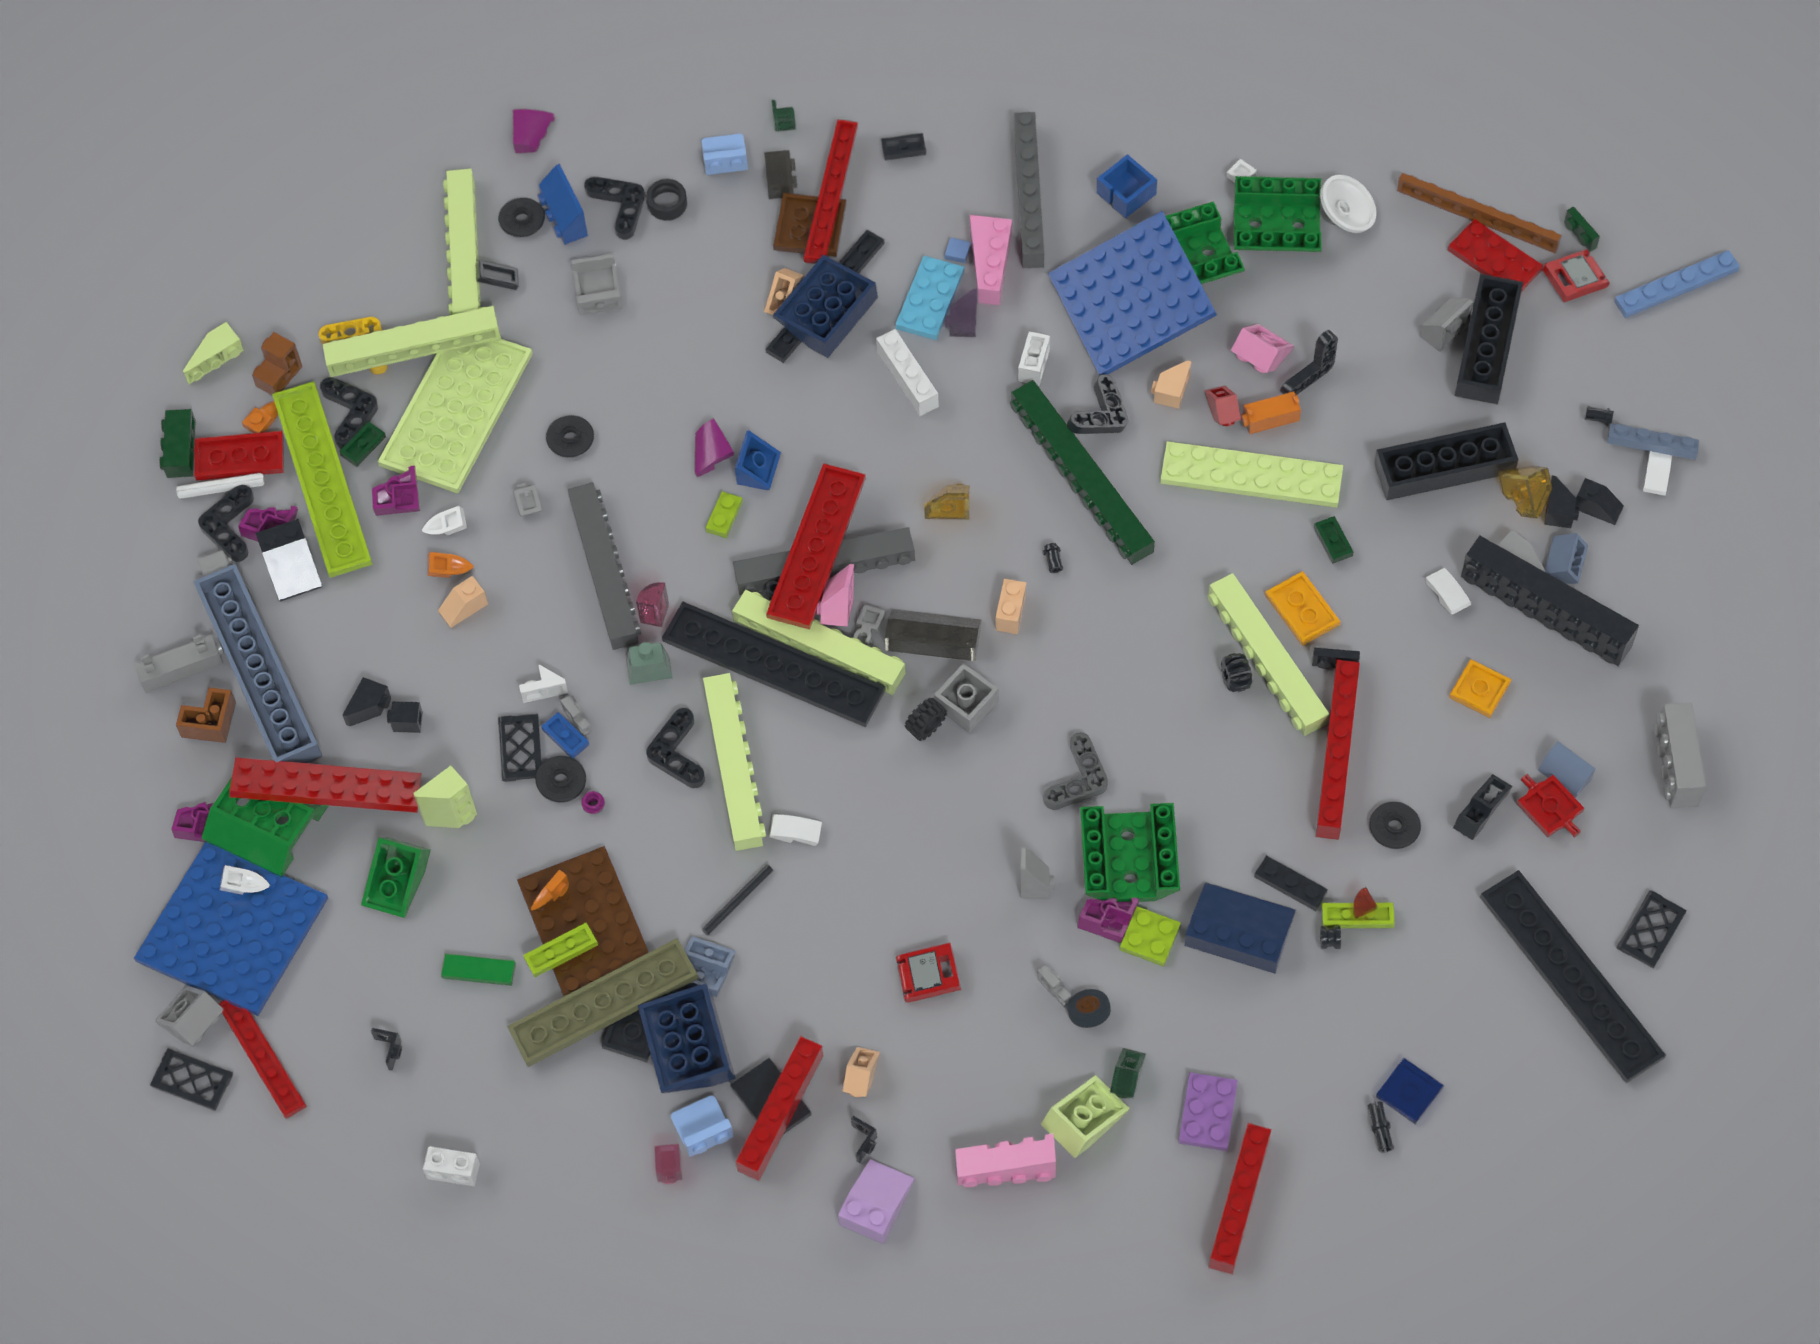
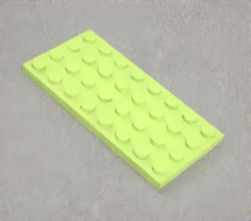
M498 339L437 353L380 456L378 465L400 474L408 471V467L415 465L417 480L459 494L532 357V349Z

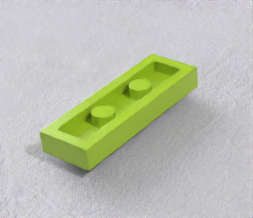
M1322 903L1321 906L1322 926H1327L1328 928H1333L1334 926H1340L1341 928H1394L1395 926L1393 903Z
M585 923L524 954L523 958L535 978L598 946V943L588 924Z

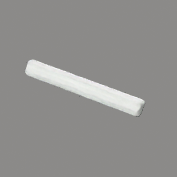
M262 473L180 485L176 487L178 498L182 499L232 491L239 485H247L250 488L263 486L265 481Z

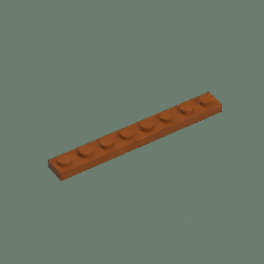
M1402 173L1399 178L1397 191L1471 221L1476 219L1486 227L1556 254L1562 235L1553 230L1542 228L1533 222H1527L1512 214L1499 211L1492 206H1486L1474 199L1463 197L1454 191L1440 188L1413 175Z

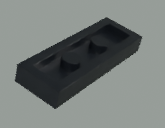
M1267 855L1254 874V878L1314 911L1317 910L1328 892L1327 888Z

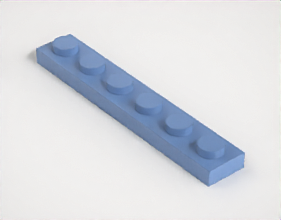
M1728 250L1616 296L1614 302L1624 318H1627L1738 272L1740 265Z

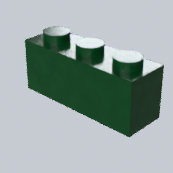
M192 409L165 410V419L161 420L164 438L160 439V446L163 451V457L159 458L160 469L164 470L167 478L193 477L196 419Z

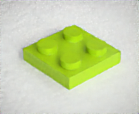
M1137 906L1120 945V951L1164 967L1181 927V922Z

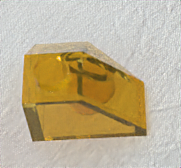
M1528 466L1498 472L1502 494L1507 500L1512 499L1518 506L1516 511L1520 516L1539 518L1552 490L1548 467Z
M954 484L944 487L924 504L925 519L969 520L970 485Z

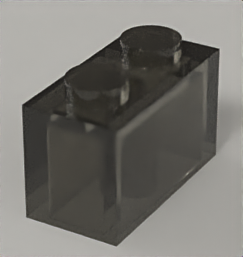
M790 150L764 152L769 199L782 198L783 193L794 194L793 189L797 188V177L792 176V171H796L795 158H790Z

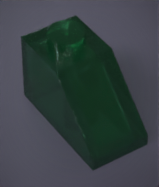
M1122 1049L1115 1066L1110 1093L1120 1098H1134L1146 1057L1145 1053Z

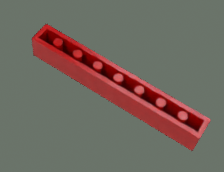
M1337 660L1316 828V837L1339 840L1360 667L1359 662Z

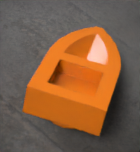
M269 402L259 409L255 407L243 420V427L252 433L265 432L278 416L275 402Z
M429 552L427 576L450 578L451 575L463 574L473 569V565L460 556Z
M559 870L546 884L531 907L532 911L542 907L550 900L555 901L559 896L561 897L566 893L569 881L564 872Z

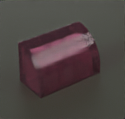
M652 583L643 588L639 593L636 604L640 623L657 627L663 626L669 607L666 583Z

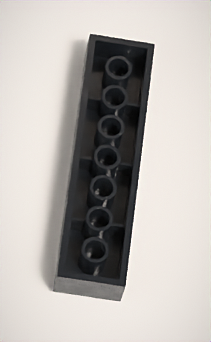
M1479 535L1465 555L1461 577L1467 583L1480 587L1488 595L1501 599L1507 606L1515 607L1522 611L1525 616L1541 622L1546 628L1559 632L1567 640L1580 644L1586 651L1594 652L1601 656L1607 663L1615 664L1619 667L1632 648L1639 628L1638 624Z

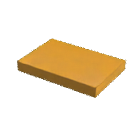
M1303 571L1265 591V597L1302 646L1340 626L1341 621Z

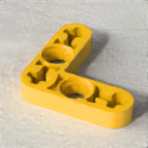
M366 317L325 325L320 328L318 335L321 344H326L334 340L339 341L353 336L370 334L369 328L371 325H374V332L382 331V327L377 318ZM349 328L356 330L353 335L344 334ZM331 333V338H327V334ZM388 365L370 368L369 370L371 373L379 375L387 370Z

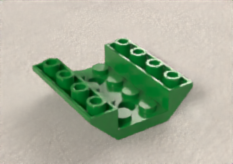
M1235 176L1234 250L1321 252V178ZM1258 222L1261 226L1252 227L1250 223ZM1301 223L1304 227L1295 228L1293 224Z
M1214 201L1165 216L1201 284L1245 271L1238 252L1232 253L1221 229L1222 218ZM1211 250L1214 254L1206 256L1203 254V251Z
M231 777L210 808L202 840L282 877L294 860L291 852L292 848L310 821L313 819L319 822L329 805L249 799L246 805L239 806L237 802L241 798L230 797ZM285 816L289 818L285 824L280 825L276 823L280 817Z
M1174 803L1150 804V812L1104 814V806L1080 807L1085 895L1102 901L1117 898V902H1131L1132 898H1137L1139 902L1157 901L1180 891ZM1124 832H1131L1134 838L1132 840H1124L1121 835ZM1133 874L1137 877V881L1128 883L1124 878L1126 875Z

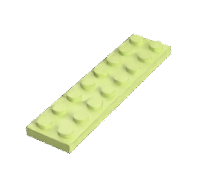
M1167 441L1160 484L1337 508L1343 465Z

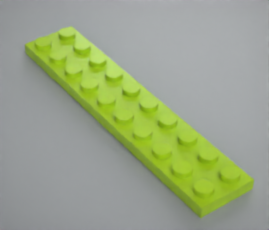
M313 381L272 394L329 578L373 565L315 382Z

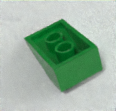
M378 837L361 906L405 918L425 874L431 849L389 837Z

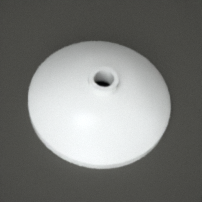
M1334 175L1324 182L1320 192L1321 203L1326 215L1335 225L1348 232L1362 233L1374 224L1376 206L1372 196L1360 182L1346 175Z

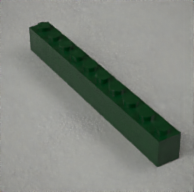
M1032 380L1013 390L1010 402L1012 410L1015 413H1019L1024 426L1027 429H1031L1036 442L1039 445L1042 444L1046 449L1047 457L1050 461L1054 460L1057 464L1061 476L1069 480L1073 492L1081 496L1084 507L1092 511L1096 523L1099 526H1103L1106 530L1108 539L1112 543L1115 542L1119 547L1118 550L1122 558L1127 559L1132 565L1154 553L1155 541L1075 434L1068 429L1066 422L1035 381Z

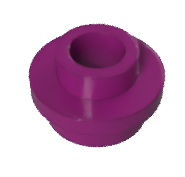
M591 791L584 795L581 804L585 812L596 814L602 811L605 801L600 793ZM593 801L597 802L595 806L589 805Z

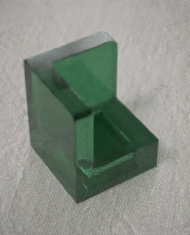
M776 99L771 100L775 132L796 130L793 107L777 109Z

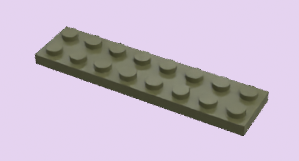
M676 938L507 1027L527 1067H530L638 1011V1005L662 998L699 979L681 943Z

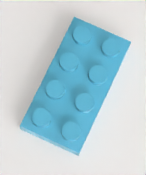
M923 256L895 324L896 329L937 340L964 274V266Z

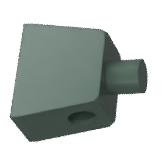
M643 642L639 646L629 648L627 669L630 685L673 678L670 657L662 643L650 644Z

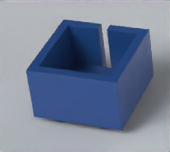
M1127 154L1097 178L1096 193L1108 204L1113 202V208L1123 217L1127 218L1157 194V179Z

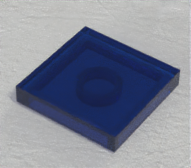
M1403 1058L1376 1093L1375 1097L1416 1125L1441 1092L1444 1085Z

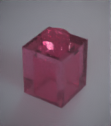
M679 1144L655 1146L658 1182L673 1184L677 1180H682V1160Z

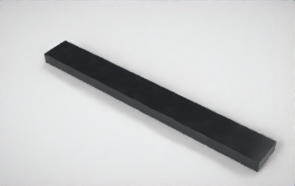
M866 230L839 263L860 273L885 244L884 239ZM784 327L768 345L766 353L784 363L802 341Z

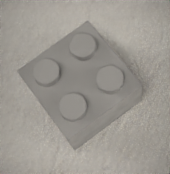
M963 663L934 694V699L947 710V717L970 733L999 702V689Z

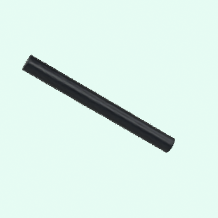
M766 864L702 928V931L709 935L773 872V869Z

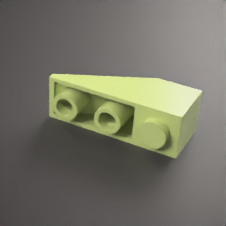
M227 322L207 333L184 368L183 373L188 384L200 380L205 374L219 368L223 363L237 357L244 351L239 337Z

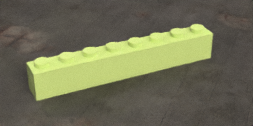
M472 169L446 171L447 179L443 180L444 192H447L448 196L444 197L445 210H448V214L445 215V225L449 227V232L445 233L446 244L450 245V250H446L447 262L451 263V268H447L448 281H451V285L448 286L449 299L452 298V303L449 304L450 315L481 308L480 282H476L475 264L478 261L475 180Z
M494 306L468 312H459L450 316H441L428 321H418L410 325L396 326L392 329L375 331L370 334L353 336L339 341L334 340L323 344L329 374L331 377L498 340L501 339Z
M1232 573L1210 584L1208 595L1210 604L1213 607H1217L1222 622L1229 625L1233 638L1237 642L1240 641L1246 657L1252 659L1255 663L1258 675L1265 678L1269 691L1273 695L1276 694L1282 710L1285 713H1289L1294 728L1297 731L1300 730L1303 736H1306L1327 725L1329 719L1328 711L1235 575Z
M745 590L732 610L734 622L886 686L885 692L891 695L894 694L906 674L905 663L896 656L890 657L876 647L864 645L857 638H849L835 628L825 627L818 620H813L809 630L768 619L766 613L771 601L765 599L757 592Z
M730 673L703 678L735 851L763 846L762 837H766L764 823L759 824L758 817L762 816L760 802L755 803L754 796L758 795L756 782H751L750 775H754L752 761L747 762L746 755H750L748 741L743 742L742 735L746 734L744 721H739L738 715L742 714L740 701H735L734 696L738 694L736 681H731Z

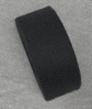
M661 179L654 182L648 188L646 193L647 206L651 215L664 221L674 220L685 212L687 208L686 190L678 181ZM670 192L679 196V201L670 207L658 206L654 202L655 198L662 193Z

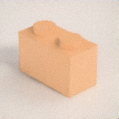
M1004 579L995 618L996 631L1018 634L1026 599V582Z

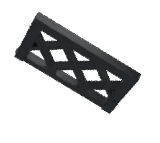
M538 714L499 717L502 781L508 782L536 778L537 770L542 764ZM525 723H532L533 732L529 733L522 726ZM505 725H514L516 727L509 735L505 734ZM518 730L528 736L520 745L511 739ZM531 739L534 741L533 754L523 748ZM508 741L517 747L510 756L507 755L506 743ZM520 750L529 756L522 765L512 759ZM533 759L535 761V770L528 771L525 767ZM509 762L518 767L515 772H508L507 764Z
M1649 890L1616 948L1654 969L1687 910L1667 900L1660 894ZM1651 901L1659 905L1660 909L1647 911ZM1671 911L1676 914L1672 923L1668 922L1665 912ZM1661 913L1665 924L1653 927L1649 915ZM1645 916L1649 928L1637 930L1638 922L1641 917ZM1666 928L1667 933L1663 940L1658 942L1654 931ZM1651 932L1654 943L1642 945L1638 934ZM1631 935L1635 936L1637 947H1631L1626 944ZM1656 947V952L1652 958L1644 953L1643 949Z
M168 1048L150 1086L216 1111L233 1077V1072ZM172 1058L184 1061L181 1065L173 1068L170 1067ZM194 1065L205 1069V1071L192 1076L189 1066ZM186 1067L190 1078L176 1083L173 1072ZM216 1073L223 1077L219 1083L213 1084L210 1074ZM170 1074L173 1081L171 1086L161 1083L163 1077ZM207 1075L211 1086L198 1091L194 1080ZM191 1082L195 1093L185 1092L178 1089V1087ZM211 1090L214 1092L211 1101L199 1096Z

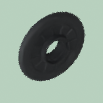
M530 198L513 199L506 203L499 213V224L502 230L514 237L533 235L543 226L545 221L543 207L537 201ZM520 214L527 215V218L523 221L516 219Z
M574 415L558 418L549 426L546 433L548 447L552 452L562 457H576L585 453L591 447L594 440V430L591 424L586 419ZM567 433L576 434L573 440H566L564 438Z
M555 756L547 759L540 765L536 773L535 782L538 791L546 799L559 803L568 802L578 797L584 790L586 773L577 760L568 756ZM559 774H563L568 778L563 784L556 783L554 779Z
M1387 802L1373 811L1369 827L1372 836L1378 843L1387 848L1401 849L1408 847L1416 841L1421 831V822L1418 814L1410 806L1401 802ZM1396 820L1401 823L1402 827L1399 830H1393L1389 827V822Z

